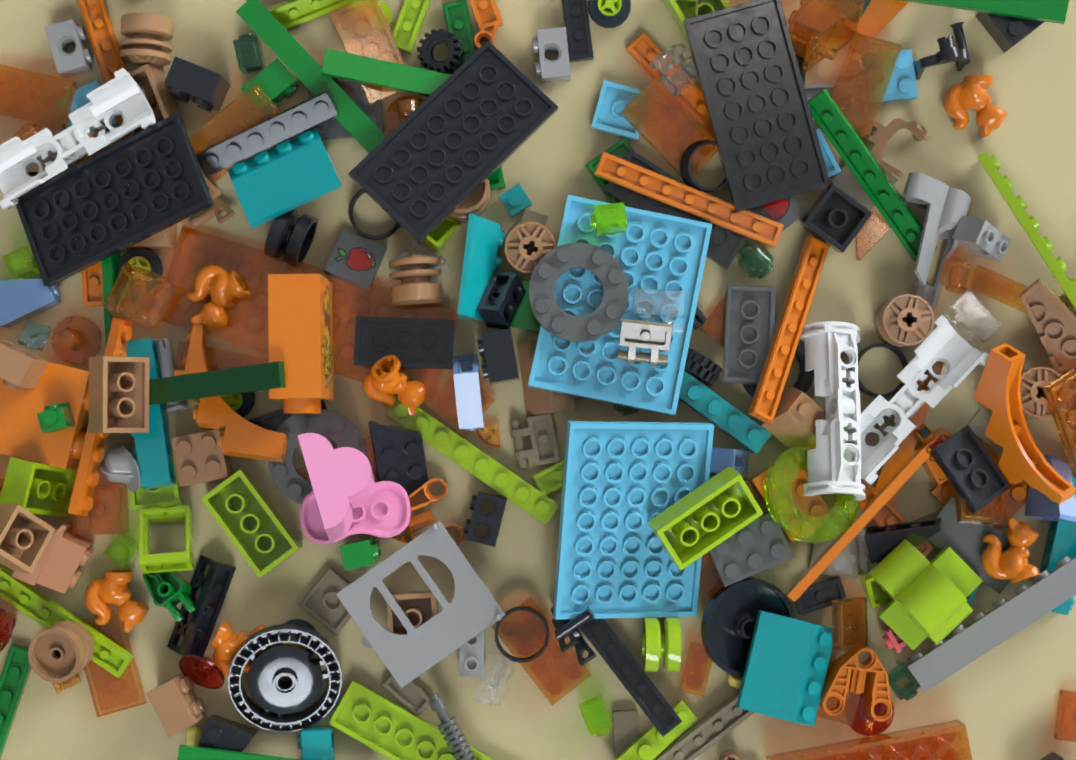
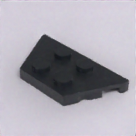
M368 421L378 482L392 481L398 483L409 496L428 481L422 435L417 431L403 430L396 426H386L375 421Z

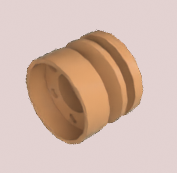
M128 13L122 15L120 33L131 39H125L120 42V47L124 50L119 52V59L137 66H143L147 63L157 66L170 65L172 63V56L168 53L172 52V46L162 41H168L173 38L174 22L172 19L149 13Z
M523 220L515 223L508 230L504 238V251L507 260L515 269L523 273H533L538 262L548 252L556 248L553 234L544 224L536 220ZM530 241H534L533 244L537 249L536 251L532 250L528 254L523 246L524 244H529Z
M409 255L389 261L390 269H400L398 272L390 273V278L401 280V284L390 287L391 303L395 305H414L443 301L442 284L431 282V278L441 275V270L430 269L431 267L441 265L440 258L428 257L426 255Z
M905 294L883 303L876 312L874 325L881 341L896 348H903L924 341L933 331L935 319L933 310L926 300L917 295ZM907 316L908 319H911V323L903 322L902 318Z
M1043 366L1022 369L1020 393L1025 418H1047L1058 413L1065 405L1068 394L1066 383L1062 376L1055 370ZM1037 388H1041L1040 395L1042 397L1036 396L1038 394Z

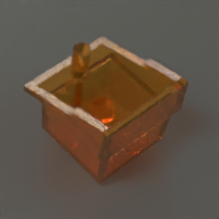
M864 0L800 1L799 5L801 7L799 10H794L790 15L788 23L791 25L788 29L795 54L805 59L803 72L807 73L824 58L833 61L837 52L854 38L864 6Z

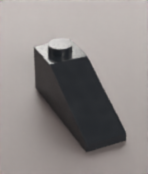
M942 519L891 524L882 527H868L865 539L870 563L879 564L904 539L914 547L918 546L941 531Z

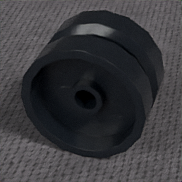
M295 209L276 217L267 235L264 254L275 259H279L284 255L285 263L298 268L304 261L313 242L318 219L305 213L298 218V211Z

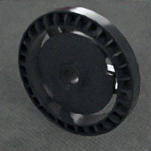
M295 624L272 625L250 635L235 651L228 672V690L236 710L251 724L272 732H295L318 723L335 706L342 687V668L334 647L318 632ZM283 642L296 643L311 649L319 657L308 659L310 652L296 645L282 644L273 647L269 645ZM262 649L263 652L258 655L257 652ZM249 659L253 662L248 672V689L257 704L249 698L242 683V672ZM325 665L327 669L322 670L321 666ZM283 676H288L291 679L288 681H283L280 678ZM329 678L324 693L311 705L321 691L323 679Z

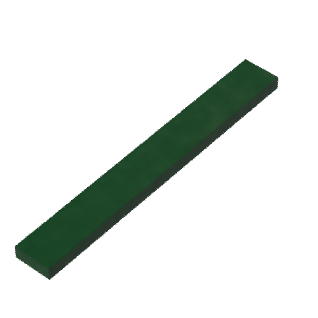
M277 361L150 379L149 406L286 388L284 362Z

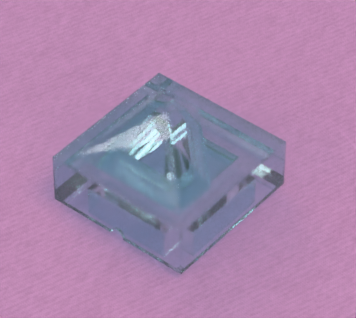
M27 320L18 338V343L42 351L52 332L51 327Z

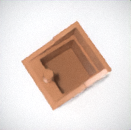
M69 518L61 527L43 519L44 522L56 529L32 574L13 572L12 577L33 586L37 583L65 594L69 588L74 589L75 585L79 582L83 573L79 569L81 566H85L93 552V549L90 548L92 541L69 530L74 521L73 518Z

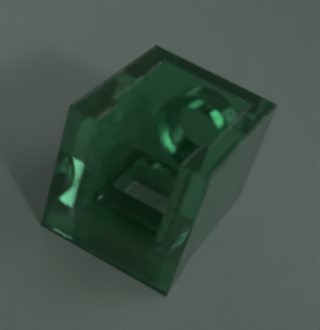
M898 659L895 662L897 667L887 673L889 688L896 698L907 701L918 694L916 689L921 686L906 664ZM906 676L910 683L900 689L896 682Z

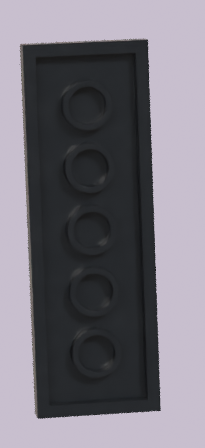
M630 149L624 159L683 183L632 149ZM609 182L604 190L628 207L710 223L612 182ZM710 223L712 224V230L706 257L727 270L747 237Z

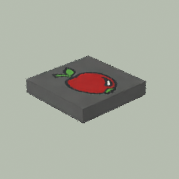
M793 196L746 209L783 224V230L806 214Z
M342 229L324 268V274L370 290L386 254L387 246Z

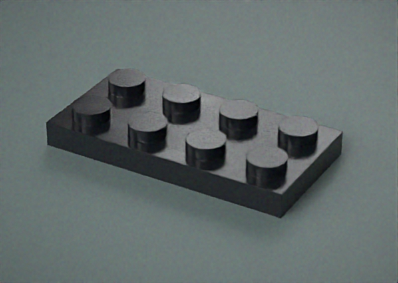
M356 316L354 365L373 366L379 359L388 355H395L401 362L400 367L453 370L455 320Z

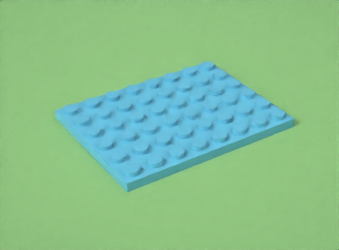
M568 195L557 247L569 243H588L610 253L621 265L626 275L629 289L628 303L618 324L609 333L593 341H564L554 337L540 326L528 387L675 416L712 224ZM577 268L566 271L558 278L554 288V295L559 307L567 314L586 316L594 312L601 304L603 289L596 275L589 270ZM630 319L672 324L669 351L659 350V354L668 355L667 365L657 364V366H649V363L643 362L628 364L624 360H617L618 350L628 351L627 346H619L621 320ZM636 347V352L650 353L651 349Z
M567 421L553 617L555 620L573 619L586 611L587 606L593 612L595 619L692 617L697 615L702 556L683 570H680L670 560L647 522L709 480L714 425L712 423Z

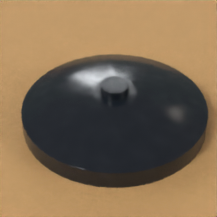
M745 578L727 587L723 586L711 598L702 617L701 638L708 657L720 669L734 676L743 677L759 610L795 618L792 606L785 594L779 588L764 580Z

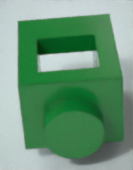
M69 402L45 406L44 412L37 413L42 433H54L75 427Z

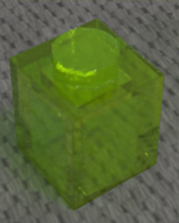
M624 202L594 206L593 214H589L591 229H596V236L624 233L627 230Z
M24 246L2 256L12 279H28L39 274L32 250Z
M121 533L116 536L103 554L121 569L130 567L138 557L139 543L127 533Z
M601 695L579 704V710L590 736L596 734L597 737H600L610 732L609 728L613 727V722Z

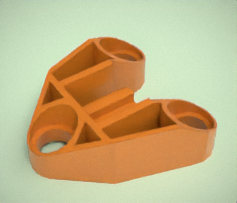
M433 478L409 495L411 511L425 507L445 497L448 492L447 483L441 478ZM440 482L444 486V491L440 496H434L430 492L432 483ZM431 509L410 516L405 533L393 536L392 538L405 544L420 535H415V530L435 524ZM457 524L444 526L446 531L450 528H456L460 532V538L455 542L456 545H459L464 538L462 527Z
M866 645L856 646L832 662L825 677L819 703L820 707L827 714L837 715L842 712L849 689V692L861 694L865 691L866 710L875 720L885 721L891 716L892 704L888 674L871 648ZM863 651H868L870 654L869 658L859 663V654ZM837 697V706L833 709H828L826 707L827 699ZM878 703L885 704V710L881 715L874 714V706Z

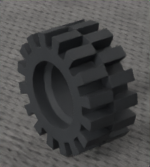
M433 29L431 34L426 33L424 35L426 39H420L419 41L422 46L417 47V51L420 52V55H417L418 59L422 61L420 64L426 70L445 74L454 73L453 69L460 67L458 65L459 61L463 62L464 60L461 57V54H465L464 49L461 48L463 46L462 42L458 40L459 38L447 30L439 29L437 31ZM444 43L448 46L449 54L444 61L438 62L433 57V50L438 44Z
M688 348L684 371L701 382L713 386L722 368L699 352Z

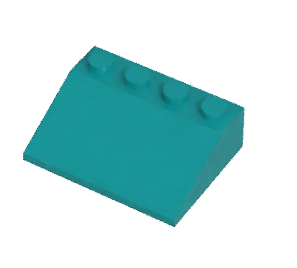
M316 128L305 130L299 136L288 141H282L276 147L267 151H261L254 157L244 162H238L228 169L231 182L252 229L342 186L328 150Z
M469 214L457 315L460 320L484 322L477 307L496 269H501L502 255H498L499 245L503 246L505 231H501L500 224L473 214Z
M759 610L736 707L814 727L837 629Z

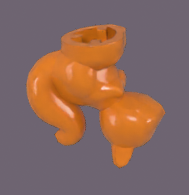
M993 75L964 76L963 82L951 86L946 91L943 100L944 109L950 117L956 120L953 124L954 129L962 130L968 125L969 114L967 109L976 111V123L980 128L981 137L989 136L992 130H996L1001 126L1007 116V112L999 106L990 104L991 97L987 94L986 90L993 83Z
M210 265L202 268L195 277L194 290L189 289L187 296L191 301L197 302L203 300L210 293L211 302L205 304L199 314L191 318V322L203 325L209 329L225 328L228 320L225 307L229 308L232 306L234 297L247 298L251 295L244 280L235 271L228 273L220 266Z
M388 355L379 359L363 379L362 384L365 394L372 400L382 402L388 408L395 404V394H398L400 402L407 407L409 415L414 416L416 414V407L420 406L425 400L426 390L424 384L416 380L407 381L406 374L399 373L401 362L395 355Z
M1013 517L1007 519V539L1011 546L1003 552L1001 540L995 534H987L983 537V542L987 543L988 546L982 553L981 562L989 576L1000 580L1010 579L1011 583L1014 584L1040 574L1037 567L1028 563L1029 551L1026 548L1031 546L1039 537V531L1029 523L1018 522Z
M107 570L104 572V577L92 581L87 586L84 595L85 604L91 612L98 615L95 619L96 624L105 625L109 622L111 609L108 604L118 606V617L123 623V632L129 633L134 625L144 620L150 608L143 601L131 598L132 590L129 589L127 584L134 577V570Z
M224 620L210 645L215 649L213 662L218 672L228 677L230 662L235 651L244 640L260 629L266 628V625H259L247 635L244 631L239 633L232 632L231 624ZM259 650L257 654L259 655L263 652V650ZM249 659V661L246 663L242 674L244 672H247L248 674L250 666L253 662L252 660Z

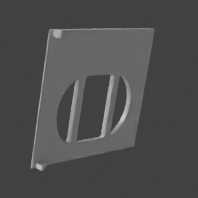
M440 521L432 524L425 532L336 594L364 634L362 637L363 645L367 648L373 647L401 688L505 616V613ZM419 555L437 558L449 568L455 583V593L451 603L447 601L418 559ZM408 561L412 563L443 608L442 611L418 628L412 625L382 581ZM374 587H377L407 630V634L392 633L384 629L376 621L370 605L371 593Z

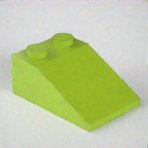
M10 457L0 493V504H18L32 514L70 518L71 514L68 513L78 469H63Z

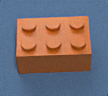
M793 453L786 454L748 479L766 508L774 511L784 536L790 542H794L834 516L821 495L804 496L803 484L808 483V475Z

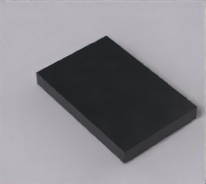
M969 425L929 451L972 514L1011 488V485Z

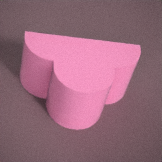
M316 433L297 435L324 529L330 541L339 539L348 532L352 525V509L367 503L374 493L375 480L369 460L361 451L355 448L341 447L333 449L331 443L322 435Z

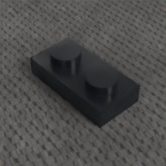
M837 576L810 585L795 603L799 615H804L848 600L841 579Z

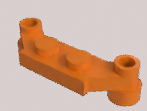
M469 0L480 31L474 38L475 47L479 49L483 41H489L494 45L498 28L503 26L495 0Z

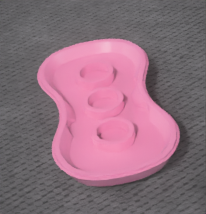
M379 481L375 483L374 493L369 501L358 508L352 509L353 522L348 532L341 538L333 541L329 540L324 529L314 491H311L304 497L300 508V522L305 536L312 542L326 545L354 534H369L382 538L396 536L406 529L411 515L407 492L400 484L392 481Z

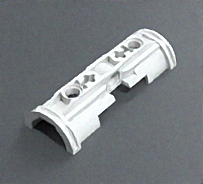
M124 68L114 73V79L86 94L91 102L68 115L73 124L69 128L53 136L46 127L24 141L15 136L0 145V188L4 194L0 205L3 210H8L11 206H15L18 203V197L66 170L68 165L77 162L87 155L90 156L140 126L146 129L149 125L156 123L155 115L144 93ZM117 115H121L123 118L122 125L114 128L112 126V119ZM98 129L100 132L98 137L95 138L93 137L95 134L94 130ZM55 153L57 154L56 160L52 162V155ZM38 164V174L31 177L28 172L30 166Z
M943 315L934 322L936 329L914 351L916 356L897 375L898 379L905 385L889 402L879 394L861 413V479L870 485L879 477L876 472L898 450V445L916 427L909 420L925 402L934 408L977 365L984 366L987 362L989 354L979 351L957 334L950 325L949 320ZM942 362L946 365L947 371L943 375H937L932 370L933 364ZM926 372L933 379L938 380L936 383L933 380L928 383L927 388L929 390L927 392L925 390L920 392L917 390V382L923 383L928 378V375H925ZM885 416L887 418L892 416L895 418L893 421L895 426H887L884 429V433H887V435L884 437L881 431L874 427L878 425L881 428L885 423L883 418ZM867 434H877L880 439L879 443L876 446L867 445L865 442ZM844 449V459L847 462H851V452L848 449Z
M839 321L815 322L804 325L801 338H805V371L814 370L815 396L825 397L826 420H815L816 448L807 450L808 483L803 484L804 496L840 493L853 495V500L862 501L866 498L864 493L865 485L861 484V411L857 344L861 339L859 335L860 328L852 323ZM841 352H845L848 355V364H844L841 361ZM844 449H848L851 452V462H847L844 459Z

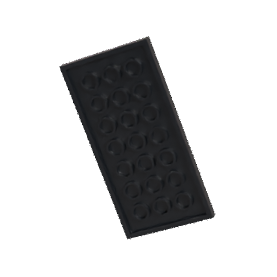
M754 0L684 20L685 32L735 212L830 186V180L781 0Z
M487 41L355 166L348 175L420 245L558 110V106L493 44Z
M175 113L18 197L16 208L44 286L51 287L214 205L182 117Z

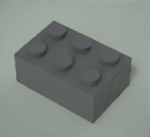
M771 510L764 512L760 517L708 552L719 580L724 587L793 558L776 515Z

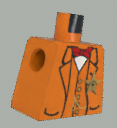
M923 424L914 431L921 440V443L915 447L914 453L918 449H924L930 454L929 451L947 440L952 434L943 428H938L932 432L926 424ZM930 454L929 458L922 464V467L932 483L941 485L948 478Z

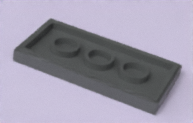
M727 285L722 383L758 385L774 336L776 287Z
M950 496L932 518L942 519L941 531L927 540L941 550L948 545L984 583L1000 594L1008 585L1010 579H995L985 572L981 557L988 544L983 542V537L987 534H995L1001 540L1002 552L1011 546L1007 537L977 514H972L965 505L953 496Z

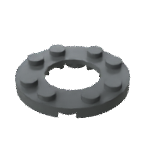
M569 243L548 252L536 265L529 283V303L534 317L548 333L564 341L589 342L601 338L618 324L628 303V282L621 265L610 253L588 243ZM570 269L589 270L598 277L602 284L603 297L601 304L594 312L586 316L567 314L559 307L555 300L554 288L556 281L563 273Z
M321 409V414H294L286 419L276 430V432L286 434L288 438L284 463L268 461V468L273 482L282 494L293 502L301 504L304 497L313 491L311 481L304 479L298 474L294 466L293 454L296 445L299 443L297 435L304 433L323 434L334 440L338 448H355L365 456H367L366 446L356 426L339 413Z

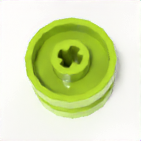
M657 617L643 619L641 655L643 656L644 672H657L660 668L661 656H663V667L666 672L680 671L681 627L679 617H666L663 622L662 633H660V622Z

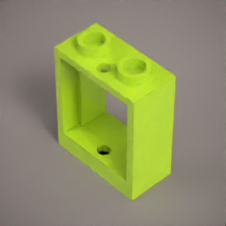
M175 504L172 507L150 506L147 509H140L139 566L143 574L193 570V513L190 506ZM185 522V551L150 554V524Z

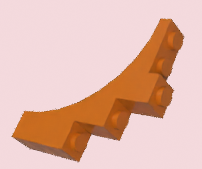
M193 324L192 331H188L186 344L189 345L188 355L184 354L182 360V369H185V371L174 370V376L208 371L205 351L207 331L203 325ZM220 396L188 400L199 403V405H195L193 411V419H196L199 427L225 430L219 436V447L222 448L221 451L224 455L284 463L288 441L286 434L267 430L247 421L233 411Z
M1004 343L991 349L973 397L983 407L993 411L984 435L993 440L995 444L1004 448L997 467L1008 482L1016 485L1021 481H1025L1030 487L1037 489L1046 495L1048 499L1060 505L1074 496L1076 488L1061 477L1047 462L1032 438L1023 413L1020 393L1021 372L1026 355L1009 344Z

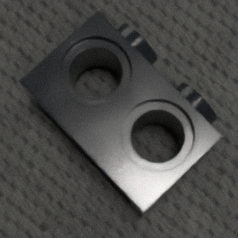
M494 272L477 307L487 328L509 329L526 294V290L516 272Z
M481 491L478 492L477 496H472L469 509L474 511L472 519L466 520L463 532L468 534L466 540L493 547L496 546L507 498ZM489 499L493 501L495 505L493 512L485 513L482 511L481 503L483 500ZM479 523L487 525L489 529L488 534L484 537H480L475 533V526Z

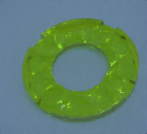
M813 443L800 444L780 454L767 472L764 494L772 519L787 532V535L801 542L821 543L837 538L850 527L856 517L859 501L853 500V495L834 493L833 505L823 516H808L799 510L792 496V483L797 474L802 470L808 469L807 450L816 448V444Z

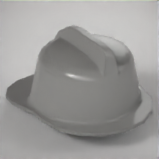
M119 443L118 448L106 451L99 466L106 480L123 483L130 491L136 492L140 486V472L134 457L125 448L123 443Z

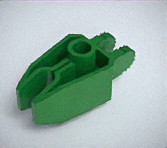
M177 571L143 574L154 604L167 608L176 621L180 622L183 619L182 613L176 606L180 602L190 613L196 609L189 598L192 587Z

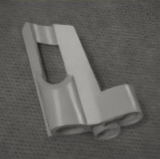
M910 172L903 195L906 197L907 202L919 205L918 208L927 209L914 269L916 279L912 294L926 300L932 310L937 307L950 257L959 244L952 237L961 217L967 216L971 198L964 191L948 187L942 181L921 173ZM940 238L947 240L935 286L933 287L926 283L937 241Z

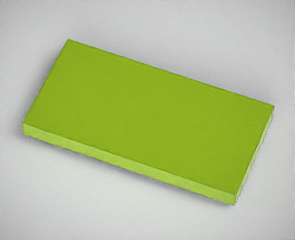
M948 545L930 561L966 598L983 582ZM893 599L877 614L913 651L927 638L924 632Z

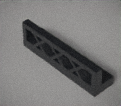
M200 555L190 582L192 590L189 595L196 609L191 612L192 616L190 622H188L187 616L189 611L182 604L180 612L183 619L180 622L176 621L167 645L168 648L183 657L203 660L236 567L217 562L208 556ZM206 564H209L210 567L207 575L204 576ZM199 588L200 594L198 599H196L195 594L197 592V589ZM182 634V635H183V641H182V643H181V646H178L177 644H178L180 635Z

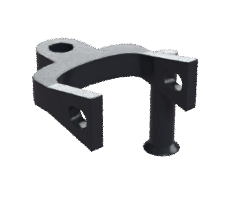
M964 22L950 25L953 28L957 47L954 46L952 35L947 36V38L946 36L937 39L939 52L935 55L923 57L918 61H913L916 80H920L924 69L955 62L957 71H962L964 65L970 63L962 27Z
M588 606L586 611L572 620L552 619L556 629L555 636L558 639L561 652H565L572 646H575L580 666L597 656L578 629L579 626L590 619H595L593 612ZM566 637L570 638V642L568 644H565L564 639ZM584 651L588 652V656L586 658L583 657Z

